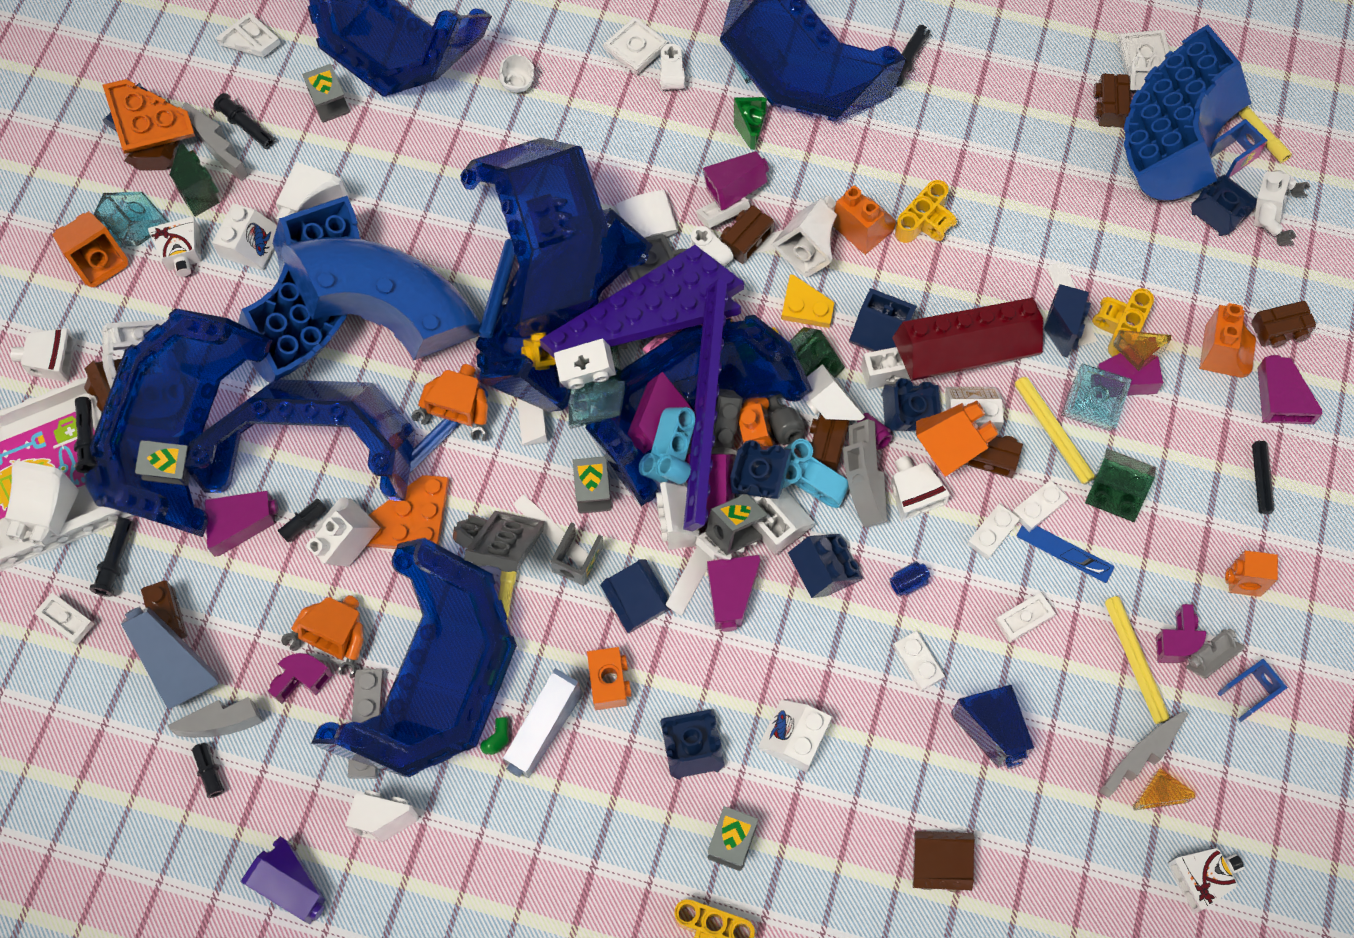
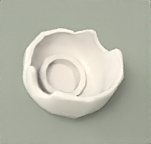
M519 54L509 55L502 60L500 65V83L508 91L514 93L525 92L532 85L534 65L525 56Z

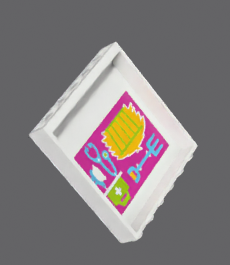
M87 377L76 379L71 384L51 389L43 395L28 398L23 403L0 410V572L113 526L120 517L130 519L142 514L111 426L103 418L104 412L100 411L96 406L97 396L88 394L84 389ZM78 397H88L91 399L94 440L98 443L96 458L100 463V469L92 473H79L75 470V464L78 462L77 452L74 451V444L77 441L75 399ZM15 460L58 468L79 489L59 536H51L46 547L33 544L29 540L32 534L31 531L26 532L21 542L13 541L6 536L9 522L5 519L10 499L12 466Z

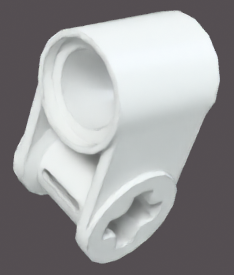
M666 44L661 49V90L684 89L682 51L676 44Z
M698 226L692 230L689 247L693 245L698 246L723 266H726L734 259L730 248L721 242L709 228Z

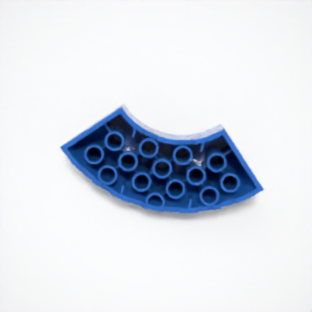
M1208 24L1184 39L1182 46L1174 52L1169 51L1165 55V60L1158 67L1154 66L1144 79V85L1140 90L1136 91L1130 104L1131 110L1125 120L1124 147L1131 171L1142 191L1155 199H1179L1217 181L1210 158L1211 146L1226 122L1240 110L1251 104L1240 61Z
M348 196L279 218L272 242L279 263V279L273 289L260 300L242 308L236 333L255 369L269 383L291 374L320 353L334 338L348 315L326 316L312 320L281 255L284 245L302 240L323 237L361 239L359 237L355 212Z
M323 237L302 240L282 247L281 255L312 320L326 316L353 314L361 316L362 319L371 321L379 326L382 324L394 333V336L405 346L413 360L480 336L479 328L481 322L462 294L435 269L399 249L373 241L346 237Z

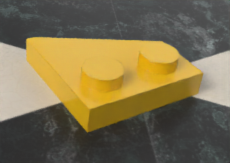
M790 274L781 320L830 328L834 302L795 275Z

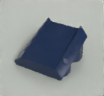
M1224 174L1217 177V181L1213 182L1211 186H1206L1198 198L1191 204L1192 215L1200 217L1218 231L1219 236L1227 235L1256 209L1257 198Z
M900 378L894 384L884 385L881 396H883L884 425L891 431H916V421L941 413L939 385H933L931 382L925 381L919 385H913L909 379Z
M746 441L737 451L731 472L732 493L778 499L782 493L790 464L791 449L778 445L770 447L761 446L757 441Z
M639 559L636 563L606 578L600 585L605 593L606 600L615 610L620 623L628 634L671 610L666 606L668 597L646 559Z
M712 709L662 718L660 720L670 775L680 780L682 777L713 771L718 773L725 766L716 718Z

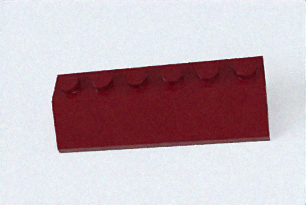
M1032 297L904 321L892 338L911 381L1041 355L1043 353V317Z

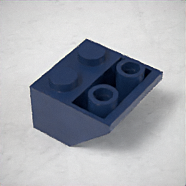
M1059 284L1051 303L1044 329L1061 355L1068 358L1071 349L1076 350L1079 339L1082 337L1085 328L1083 323L1088 315L1091 303L1087 302L1089 292Z
M870 288L858 314L849 342L872 352L896 347L892 337L902 322L914 319L917 306Z
M840 534L808 536L788 552L811 598L829 596L864 579L859 571L858 563L852 558L847 548V543Z

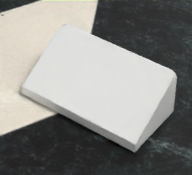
M541 390L517 398L522 446L547 443Z

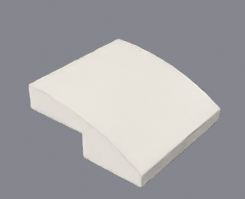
M665 190L640 194L616 204L627 242L664 234L666 238L678 232Z

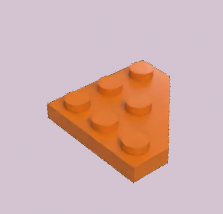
M127 79L102 85L124 154L195 137L186 110L180 107L177 108L166 102L165 99L150 91L141 89Z
M422 475L370 513L368 516L380 529L366 547L438 553L449 486L448 477Z

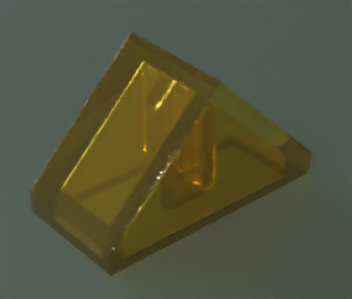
M1119 330L1114 340V347L1140 371L1166 350L1171 341V335Z
M1158 769L1151 776L1134 802L1133 809L1136 811L1185 804L1195 799L1196 796L1194 791L1162 769Z

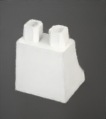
M296 162L276 202L280 211L275 219L278 222L279 218L348 196L342 180L334 174Z
M829 195L823 199H818L798 212L772 243L775 249L793 268L805 277H809L826 267L833 259L831 231L837 214L834 212L836 202Z
M15 460L12 466L10 499L5 519L9 522L6 536L13 541L21 542L26 532L31 531L32 534L29 540L33 544L46 547L51 536H59L79 489L58 468Z
M342 497L338 499L318 524L315 530V537L311 538L306 546L324 564L349 567L379 531L380 527L352 499Z

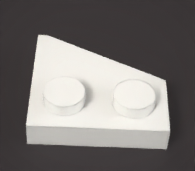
M250 12L216 37L218 44L260 57L266 56L281 44L279 38Z

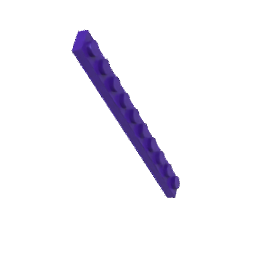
M719 279L706 288L694 411L696 420L692 433L689 463L691 471L687 484L683 526L684 530L692 532L704 526L708 519L706 505L711 490L708 483L709 473L713 467L711 451L715 443L713 429L717 419V411L715 410L716 399L720 391L717 385L718 376L722 368L720 352L724 345L722 338L723 327L726 323L724 309L728 300V292H726L727 282Z

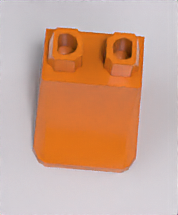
M855 185L836 201L834 212L837 216L833 227L865 255L895 229L896 220L870 197L864 196Z
M90 211L80 214L74 221L66 226H61L52 234L64 256L85 285L89 287L98 286L128 265V258L113 236Z
M1228 303L1227 306L1219 305L1205 325L1199 369L1240 378L1247 377L1252 372L1256 337L1244 324L1245 311L1242 305Z
M974 401L966 406L961 403L946 411L916 421L917 438L945 477L988 449V442L998 435V430L991 420L980 427L975 422L985 415V411L978 401Z

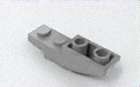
M867 419L848 426L849 446L843 447L849 490L863 527L866 528L887 522L884 472L877 470L875 421Z

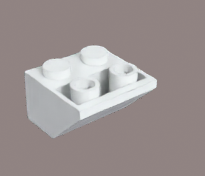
M667 482L660 483L661 492L656 493L662 542H668L669 550L697 546L695 543L697 536H699V530L697 529L692 532L683 529L687 487Z
M785 488L782 489L778 499L757 496L753 498L767 513V518L752 526L762 535L761 540L775 556L815 525L811 517Z
M365 790L364 794L355 793L345 826L356 836L384 842L416 823L419 815L414 811L413 806L408 804V800L392 797L390 801L381 798L382 795L377 792Z

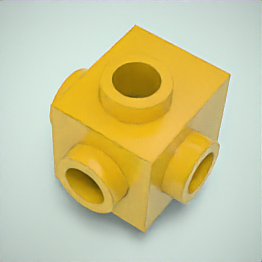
M545 332L531 334V338L523 339L524 346L521 348L522 358L527 365L535 367V370L549 369L550 365L556 364L555 359L540 345V339L546 336Z

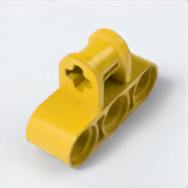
M931 181L899 215L895 236L900 242H912L921 232H924L936 241H941L945 237V232L957 224L954 214L944 207L949 190L948 185L944 181Z
M1139 288L1135 290L1127 304L1111 297H1104L1101 300V308L1098 314L1094 315L1092 322L1096 327L1113 334L1108 344V352L1112 357L1134 346L1154 302V296L1148 289ZM1118 341L1123 342L1126 346L1120 345Z
M688 899L680 901L675 907L674 916L676 923L679 927L694 932V938H735L733 932L740 926L748 929L750 933L749 938H754V926L744 918ZM686 907L693 909L696 914L694 919L689 922L683 921L679 917L680 911ZM711 917H718L722 921L723 926L718 931H711L706 926L707 920Z

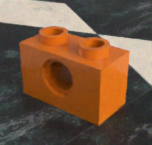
M1245 550L1226 570L1225 582L1229 584V593L1261 597L1278 580V554Z
M619 647L587 651L595 711L627 706L626 697H631L629 681H624L623 671H628L626 655H620ZM612 673L617 676V679L613 683H605L603 677L606 674Z

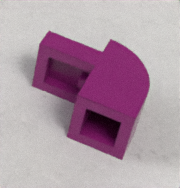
M1182 604L1175 612L1177 630L1162 629L1156 636L1157 663L1185 662L1204 644L1206 631L1196 630L1198 628V615L1194 614L1192 604Z
M292 654L283 658L278 663L284 672L273 679L268 692L281 704L284 703L299 684L303 685L314 695H317L333 676V673L327 666L309 654Z

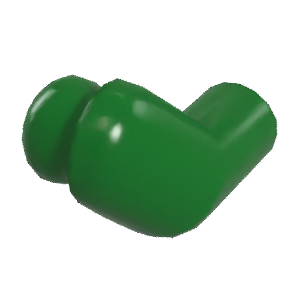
M500 717L495 719V733L487 738V740H483L480 745V749L484 754H497L508 744L509 718Z

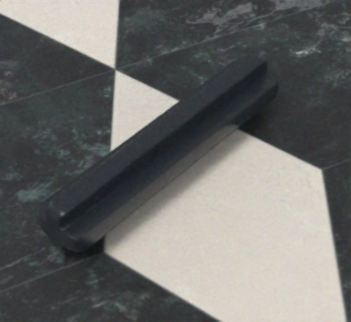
M1255 441L1252 445L1258 511L1260 514H1272L1275 507L1268 443L1266 441Z

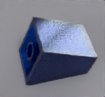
M1012 684L960 698L951 711L952 718L998 768L1007 766V769H1013L1022 766L1023 761L1028 759V755L1034 749Z

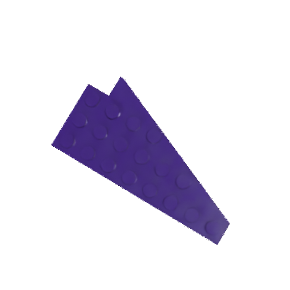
M693 245L540 339V345L555 359V352L602 338L612 347L701 325L704 318L706 288L717 279L727 282L726 292H728V300L725 304L724 315L726 318L741 314V306L731 297L744 290V282L698 246Z

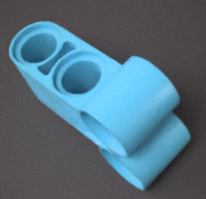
M669 407L662 412L651 453L644 455L639 463L641 475L660 483L670 480L680 485L686 482L691 468L689 463L685 462L696 420L692 409L687 407Z
M798 439L786 446L785 448L791 449V460L787 471L790 479L785 478L783 488L794 484L824 504L833 508H839L849 489L847 479L813 458V447L809 441ZM794 448L800 451L801 458L795 455Z

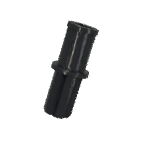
M315 499L301 512H295L296 516L277 531L287 542H290L305 527L307 529L310 528L308 525L324 513L327 508L321 500Z
M207 743L195 745L192 748V752L198 767L197 776L202 779L207 793L206 796L207 798L220 796L225 790L217 772L219 766L214 764Z

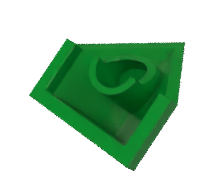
M734 97V126L749 148L755 150L767 111V98Z

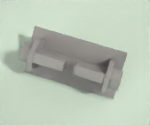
M1223 629L1220 634L1211 640L1212 647L1209 644H1205L1188 660L1189 665L1186 668L1206 679L1244 650L1245 646L1234 640L1236 633L1232 629Z

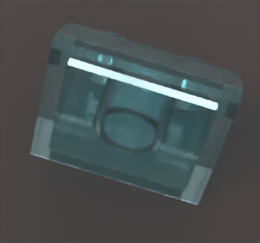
M143 192L103 193L93 214L108 229L119 247L139 246L151 238L148 228L169 223Z
M1082 363L1068 391L1061 416L1107 431L1115 429L1132 379Z

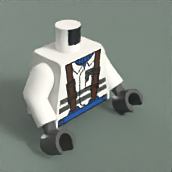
M1281 170L1265 172L1257 198L1254 226L1266 228L1273 236L1277 235V242L1280 246L1294 244L1291 239L1296 237L1293 230L1282 231L1283 227L1280 224L1290 190L1291 195L1295 198L1306 197L1308 195L1304 192V189L1310 188V184L1308 182L1296 183L1295 179Z

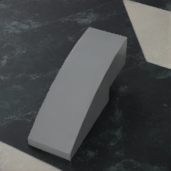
M246 697L228 707L220 700H217L169 724L168 727L174 734L181 737H216L246 730L262 723L263 720L256 704L249 697Z

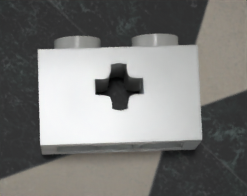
M603 338L554 353L559 380L567 389H580L584 387L585 383L592 381L604 382L610 376L616 375L610 346Z
M897 347L863 354L861 369L867 389L881 387L885 384H894L900 378L911 381Z

